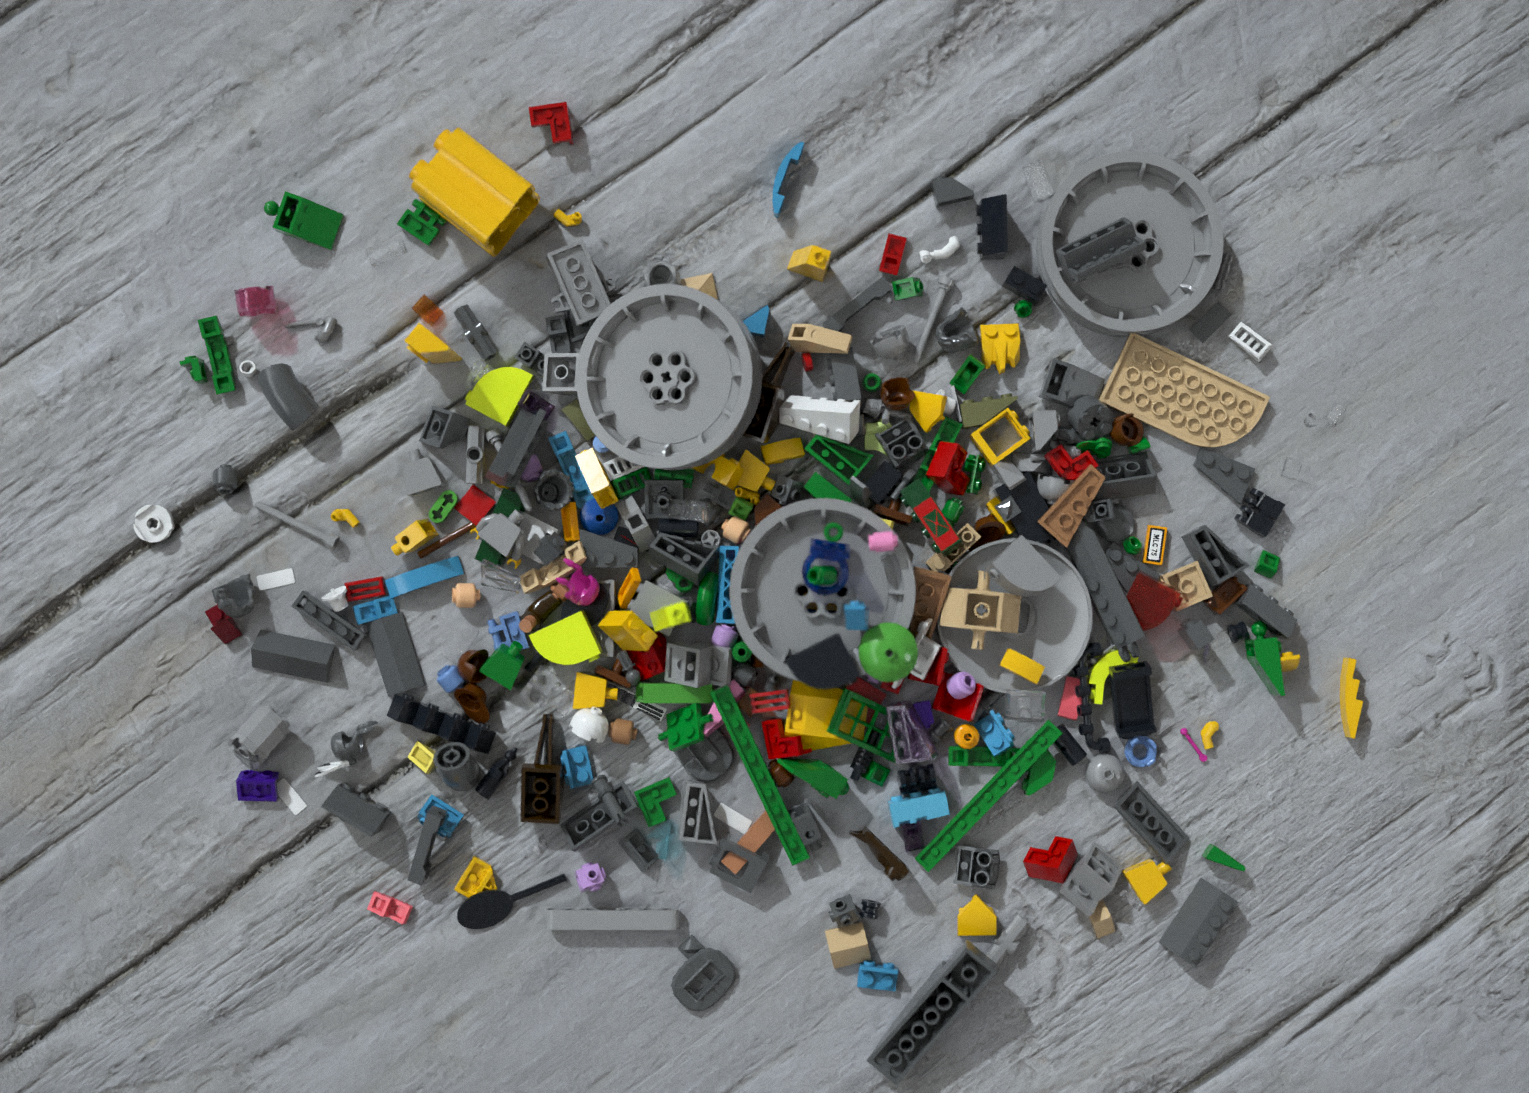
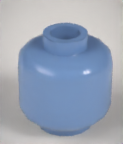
M448 664L438 671L437 682L445 692H455L456 689L464 687L463 683L465 680L459 675L457 666H450Z

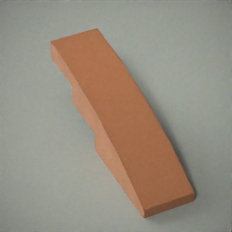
M766 810L739 839L737 844L755 853L775 829ZM731 851L721 860L734 874L748 861Z

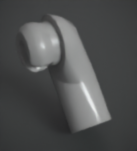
M328 317L322 332L316 331L314 339L320 341V343L326 342L332 334L337 320L333 317Z

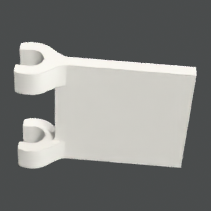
M521 512L524 517L519 527L524 530L523 534L525 536L522 554L544 565L534 551L541 545L539 541L547 533L552 535L556 532L559 535L561 531L525 512Z

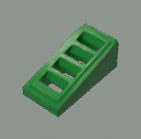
M643 467L610 482L618 499L645 488V484L642 483L639 474L642 473L644 479H652L647 467ZM633 476H635V479L639 485L638 487L635 486V483L632 479ZM626 479L628 480L629 485H630V487H631L630 490L628 489V487H627V485H626V483H625V480H626ZM618 483L621 484L624 491L623 493L621 492Z
M1209 844L1202 854L1207 860L1239 871H1245L1246 869L1244 865L1213 844Z

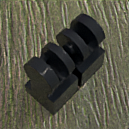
M1252 488L1249 493L1257 501L1246 497L1245 502L1250 507L1259 510L1258 514L1251 508L1242 505L1240 510L1247 517L1236 514L1234 519L1263 538L1271 530L1275 523L1274 520L1278 518L1285 504Z
M933 763L925 767L918 766L916 773H914L913 768L897 770L896 777L900 795L917 792V784H919L920 791L937 788Z

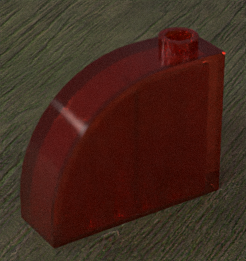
M1141 570L1138 572L1126 595L1143 631L1153 629L1163 623L1174 607L1179 608L1183 600L1180 597L1182 591Z

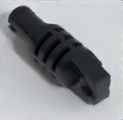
M872 730L867 743L875 746L881 733ZM858 748L850 765L853 768L850 779L858 781L861 773L866 774L874 757L873 753L863 748Z

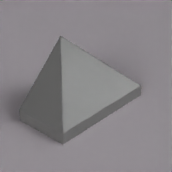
M1012 453V463L1020 472L1026 473L1029 471L1030 473L1050 474V464L1047 460L1031 462L1030 454L1032 453Z
M1007 457L991 467L1009 490L1026 480L1023 474Z

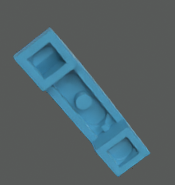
M799 142L790 150L778 169L772 193L774 217L778 218L785 200V196L780 195L779 192L790 162L798 165L804 149V142Z
M564 431L548 439L564 474L570 476V481L574 487L573 497L578 508H582L587 501L594 497L575 458L577 453L567 432Z
M455 556L385 580L392 599L425 586L463 575L464 571L459 556Z

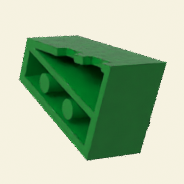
M817 434L804 448L807 454L848 487L850 486V478L852 476L856 478L874 456Z

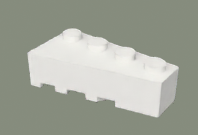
M789 395L780 407L779 423L850 444L859 432L860 400H853V402H846L845 399L830 401L828 398L817 400L812 397Z

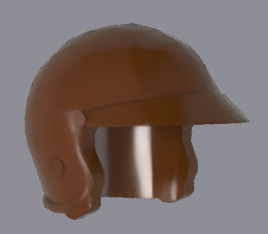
M896 377L882 384L880 397L885 407L890 410L899 411L909 405L915 398V393L910 389V383L907 378Z
M1124 414L1113 419V429L1109 434L1115 443L1130 447L1142 440L1144 434L1143 426L1140 420L1134 417V414Z
M481 649L464 652L457 663L459 675L464 680L472 683H479L485 680L488 676L479 670L489 656L488 651Z

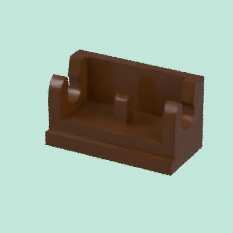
M1232 576L1220 583L1211 592L1213 596L1202 601L1214 615H1220L1248 589L1244 584H1240L1237 581V577Z

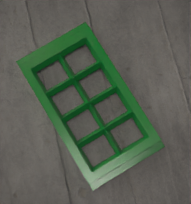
M844 688L826 732L898 764L915 723L899 713ZM851 699L861 703L856 717L846 713ZM865 706L875 710L870 724L860 719ZM879 712L889 717L884 730L874 726ZM844 716L854 720L849 734L839 730ZM893 719L903 723L898 737L888 733ZM858 723L868 727L863 741L853 736ZM872 729L882 734L877 747L867 743ZM886 736L896 740L891 754L881 750Z

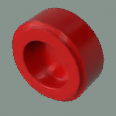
M802 353L801 358L805 372L813 371L810 353Z

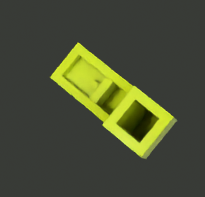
M1119 649L1109 651L1091 666L1087 677L1088 684H1093L1089 699H1092L1091 703L1102 704L1104 683L1109 675V666L1138 662V657L1134 658L1131 656L1130 661L1123 662L1118 654Z

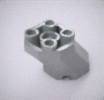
M270 705L260 706L236 734L230 738L228 745L229 747L234 746L235 749L232 752L245 765L250 766L254 764L253 768L257 769L287 737L290 732L288 729L290 724L285 718H280Z

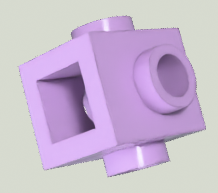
M590 862L582 865V869L576 870L575 877L581 893L588 890L594 892L601 889L606 875L603 867L599 868L598 863L593 864Z

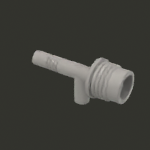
M865 398L862 413L874 416V418H877L879 413H881L883 424L889 423V416L904 419L908 415L912 420L913 414L894 411L881 406L882 401L880 399Z
M1056 441L1049 443L1051 450L1058 446ZM1062 445L1072 460L1081 455V450L1076 449V446ZM1046 453L1030 454V461L1046 460L1044 457Z

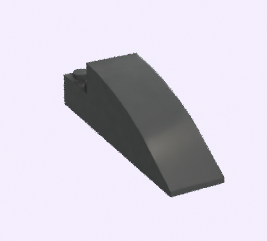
M966 940L947 963L942 961L920 987L870 1054L867 1062L897 1086L995 976L998 964L970 941Z

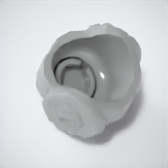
M660 261L650 265L647 273L643 275L645 287L657 284L681 285V276L677 266H672L667 261Z

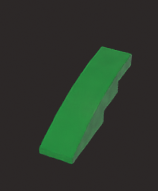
M945 416L913 482L920 478L928 492L930 491L934 482L926 473L941 441L954 443L963 424Z

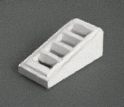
M1242 322L1229 335L1231 340L1258 362L1271 349L1272 344ZM1244 330L1245 333L1241 336V338H1237L1240 332ZM1250 335L1251 338L1245 344L1243 341ZM1256 340L1257 343L1253 348H1250L1249 346ZM1262 345L1263 348L1257 353L1256 350Z
M621 457L603 463L610 481L646 467L641 465L635 466L634 463L630 462L632 468L628 469L625 459ZM620 461H621V463H622V465H623V468H624V470H625V471H623V472H621V470H620V468H619V466H618V462H620ZM614 464V467L618 474L614 475L610 467L611 465Z

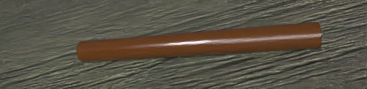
M470 522L418 551L419 557L422 559L470 532V530L476 528V525Z

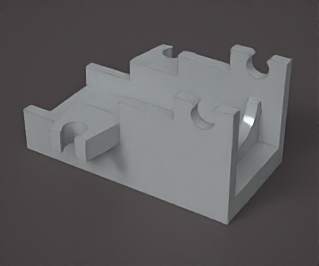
M583 239L547 253L546 261L561 292L551 299L552 304L559 302L561 305L559 308H554L555 312L570 311L577 327L598 318L611 305L607 294L616 289L615 284L612 286L606 284L608 280H612L611 275L598 276Z

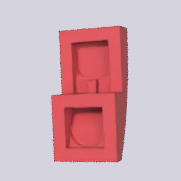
M1069 676L1065 678L1063 694L1060 698L1057 714L1058 717L1077 720V705H1081V697L1076 696L1075 687L1080 685L1079 679Z
M374 891L367 910L382 917H388L401 924H406L413 906L386 894Z

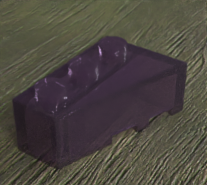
M912 701L892 702L886 707L896 764L934 760L939 753Z

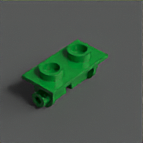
M969 454V457L966 458L964 471L971 472V474L968 476L970 481L965 493L978 495V491L981 490V474L985 470L986 463L984 457L977 455L976 458V455Z
M656 468L654 479H684V487L692 489L695 470H664Z

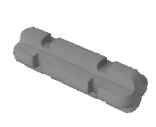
M1224 253L1222 256V263L1216 277L1217 280L1213 285V288L1222 291L1226 283L1224 281L1227 280L1231 267L1230 264L1233 261L1232 254Z

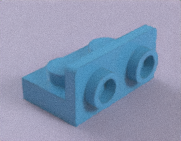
M992 709L989 711L990 714L974 724V727L978 730L995 758L1014 746L1013 739L1015 737L1009 728L1006 730L1002 725L1005 722L999 713L995 714Z
M587 745L563 750L560 760L562 766L566 767L567 774H564L566 785H570V789L591 784L594 776Z
M431 794L419 811L417 818L423 825L426 813L433 805L447 810L444 824L439 827L437 834L443 838L445 836L450 838L464 817V814Z
M864 960V963H859L857 987L896 992L899 969L893 963L885 962L883 965H877L875 961Z

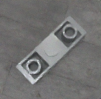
M629 494L614 504L642 553L649 549L655 537L633 496Z

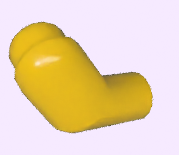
M558 209L553 215L566 227L577 226L582 222V215L579 212L566 215Z
M741 487L735 489L737 497L750 500V503L754 505L760 502V495L758 493Z
M336 509L330 516L335 522L347 521L352 528L360 523L349 509Z
M1216 721L1206 723L1200 732L1204 749L1214 747L1211 737L1219 730V724Z

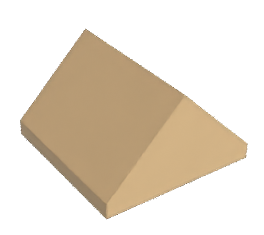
M862 922L850 924L842 928L837 927L825 930L834 969L864 962V960H871Z

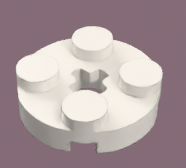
M146 505L139 509L135 515V533L140 539L150 543L164 541L175 528L172 514L160 505ZM151 519L158 521L156 528H150Z

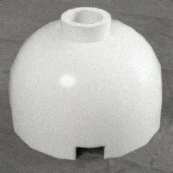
M597 707L584 708L575 713L569 728L573 727L572 732L585 740L590 741L591 738L597 739L596 743H601L605 740L608 733L609 722L606 716L602 714L601 709Z

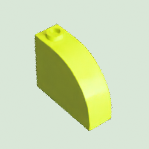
M497 368L485 374L476 383L473 390H469L465 397V405L509 427L535 377L519 368Z
M584 610L529 635L535 649L544 658L557 664L572 665L587 659L589 662L600 658L599 654L603 652Z

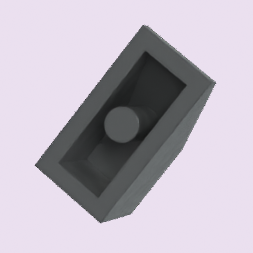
M939 176L934 178V181L931 183L935 207L971 200L975 195L973 190L952 177Z

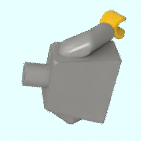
M516 509L509 518L502 513H494L483 517L476 528L470 530L471 534L477 533L476 540L482 538L505 557L509 558L511 556L507 561V565L514 562V569H516L521 564L520 558L524 549L525 536L523 534L524 530L518 526V523L524 516Z

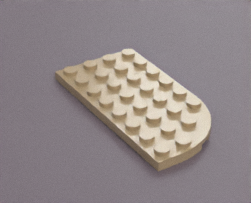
M1130 333L1099 397V400L1105 405L1124 414L1132 413L1135 418L1155 429L1190 445L1206 448L1228 445L1249 433L1261 418L1270 399L1269 396L1136 333Z

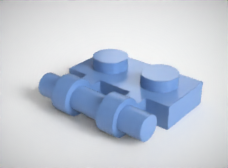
M518 611L500 616L501 625L498 626L495 619L487 621L489 626L488 632L492 635L495 644L493 645L494 650L502 643L510 647L513 641L522 644V650L530 648L526 633L519 628L521 618ZM502 630L507 640L504 642L501 641L499 631Z

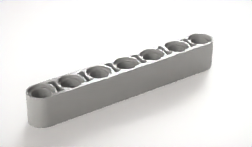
M548 908L546 909V929L678 930L680 929V909Z

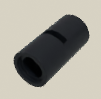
M659 518V533L678 537H698V521L696 518Z
M1062 723L1057 728L1063 734L1054 744L1073 766L1080 762L1087 753Z

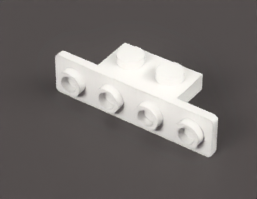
M930 618L925 622L922 621L917 628L919 633L915 640L918 647V658L913 670L910 672L922 680L926 678L941 648L940 644L925 636L933 621ZM904 678L894 681L892 688L896 689L899 687Z

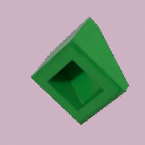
M1143 436L1138 444L1130 447L1127 446L1130 454L1148 449L1151 445Z
M1263 550L1254 568V572L1271 579L1277 573L1280 557Z
M872 760L866 774L862 773L861 776L882 787L890 769Z

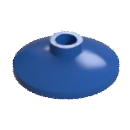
M592 498L581 509V524L590 533L596 535L607 534L617 525L618 510L614 504L601 509L595 498ZM602 515L603 519L601 521L596 520V516Z

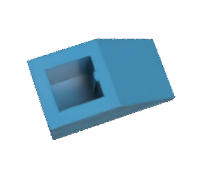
M850 601V605H845L844 607L846 630L868 631L869 607L865 606L864 602Z

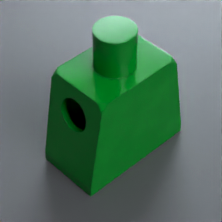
M513 641L509 647L502 643L484 661L479 671L511 690L525 659L520 654L523 648L522 644Z

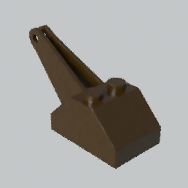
M784 343L778 354L763 372L759 404L749 427L742 436L761 443H767L777 428L780 407L785 402L784 388L781 385L795 352L790 343Z
M543 714L534 764L523 763L521 767L520 822L559 824L561 820L564 774L562 765H553L554 714H550L548 765L541 764L547 726V714Z

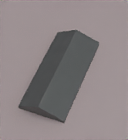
M403 612L366 623L365 625L388 697L424 686L425 682Z
M1138 781L1131 785L1113 806L1165 864H1168L1189 840V837Z

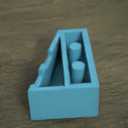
M940 788L929 789V793L921 794V791L910 793V797L905 798L902 795L892 796L891 800L887 801L891 823L894 828L900 827L899 824L910 822L912 824L919 820H929L950 815L946 793L944 790H940Z

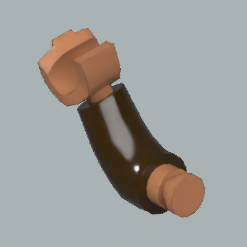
M565 577V579L570 582L571 577ZM559 582L550 586L552 591H547L525 610L519 623L521 631L529 633L530 631L538 630L548 616L562 604V601L565 602L567 600L565 593L569 591V588Z

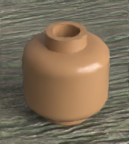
M617 718L614 722H611L608 737H611L613 743L629 745L631 740H636L637 728H634L633 721Z

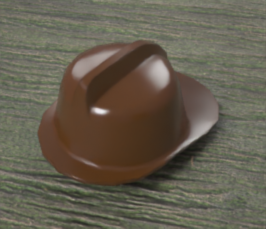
M993 514L977 520L974 530L981 537L968 549L969 552L987 543L1000 540L1006 532L1005 525L998 522Z
M469 682L463 688L456 689L454 697L469 718L478 723L488 722L490 713L485 705L486 692L477 686L476 683Z

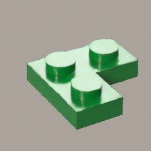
M670 777L634 791L648 828L667 820L660 802L677 795Z

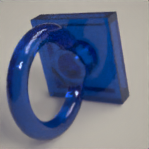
M811 538L809 553L811 554L807 556L802 566L803 580L806 586L815 593L821 595L834 594L845 586L849 577V566L846 559L849 560L850 544ZM817 558L825 561H838L840 564L841 577L833 586L821 587L809 582L807 574L811 564Z

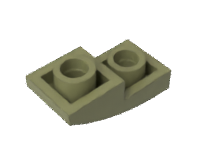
M577 398L561 409L585 441L595 436L583 415Z

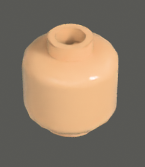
M737 516L731 517L730 520L726 519L721 527L724 530L723 537L735 544L744 543L751 532L749 523Z
M458 583L455 588H452V603H455L458 608H473L476 605V601H480V589H476L474 583Z

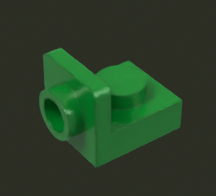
M910 277L892 282L895 301L923 297L924 286L920 278Z
M187 356L185 360L179 361L180 366L185 368L192 366L190 374L195 382L200 384L208 382L202 359L196 356Z

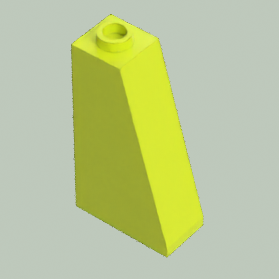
M685 601L650 612L655 632L692 621L688 604Z

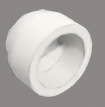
M246 360L240 364L242 375L251 377L255 374L256 367L252 361Z

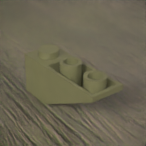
M1012 393L1000 395L1001 398L993 399V396L982 398L980 402H974V399L963 401V404L959 406L962 419L961 424H963L962 429L982 426L1016 401L1018 396H1012Z

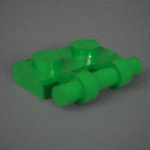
M414 199L412 205L417 209L412 212L407 208L397 225L427 246H430L440 232L439 229L434 227L435 224L439 223L444 226L447 221L425 203ZM423 213L430 217L428 222L420 217Z

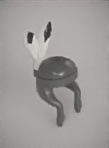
M368 721L359 725L353 737H348L343 731L335 733L331 737V749L334 756L341 761L318 766L317 769L321 771L317 772L314 776H323L341 767L344 768L357 764L356 758L363 752L362 734L375 730L374 727L370 726L378 724V722Z

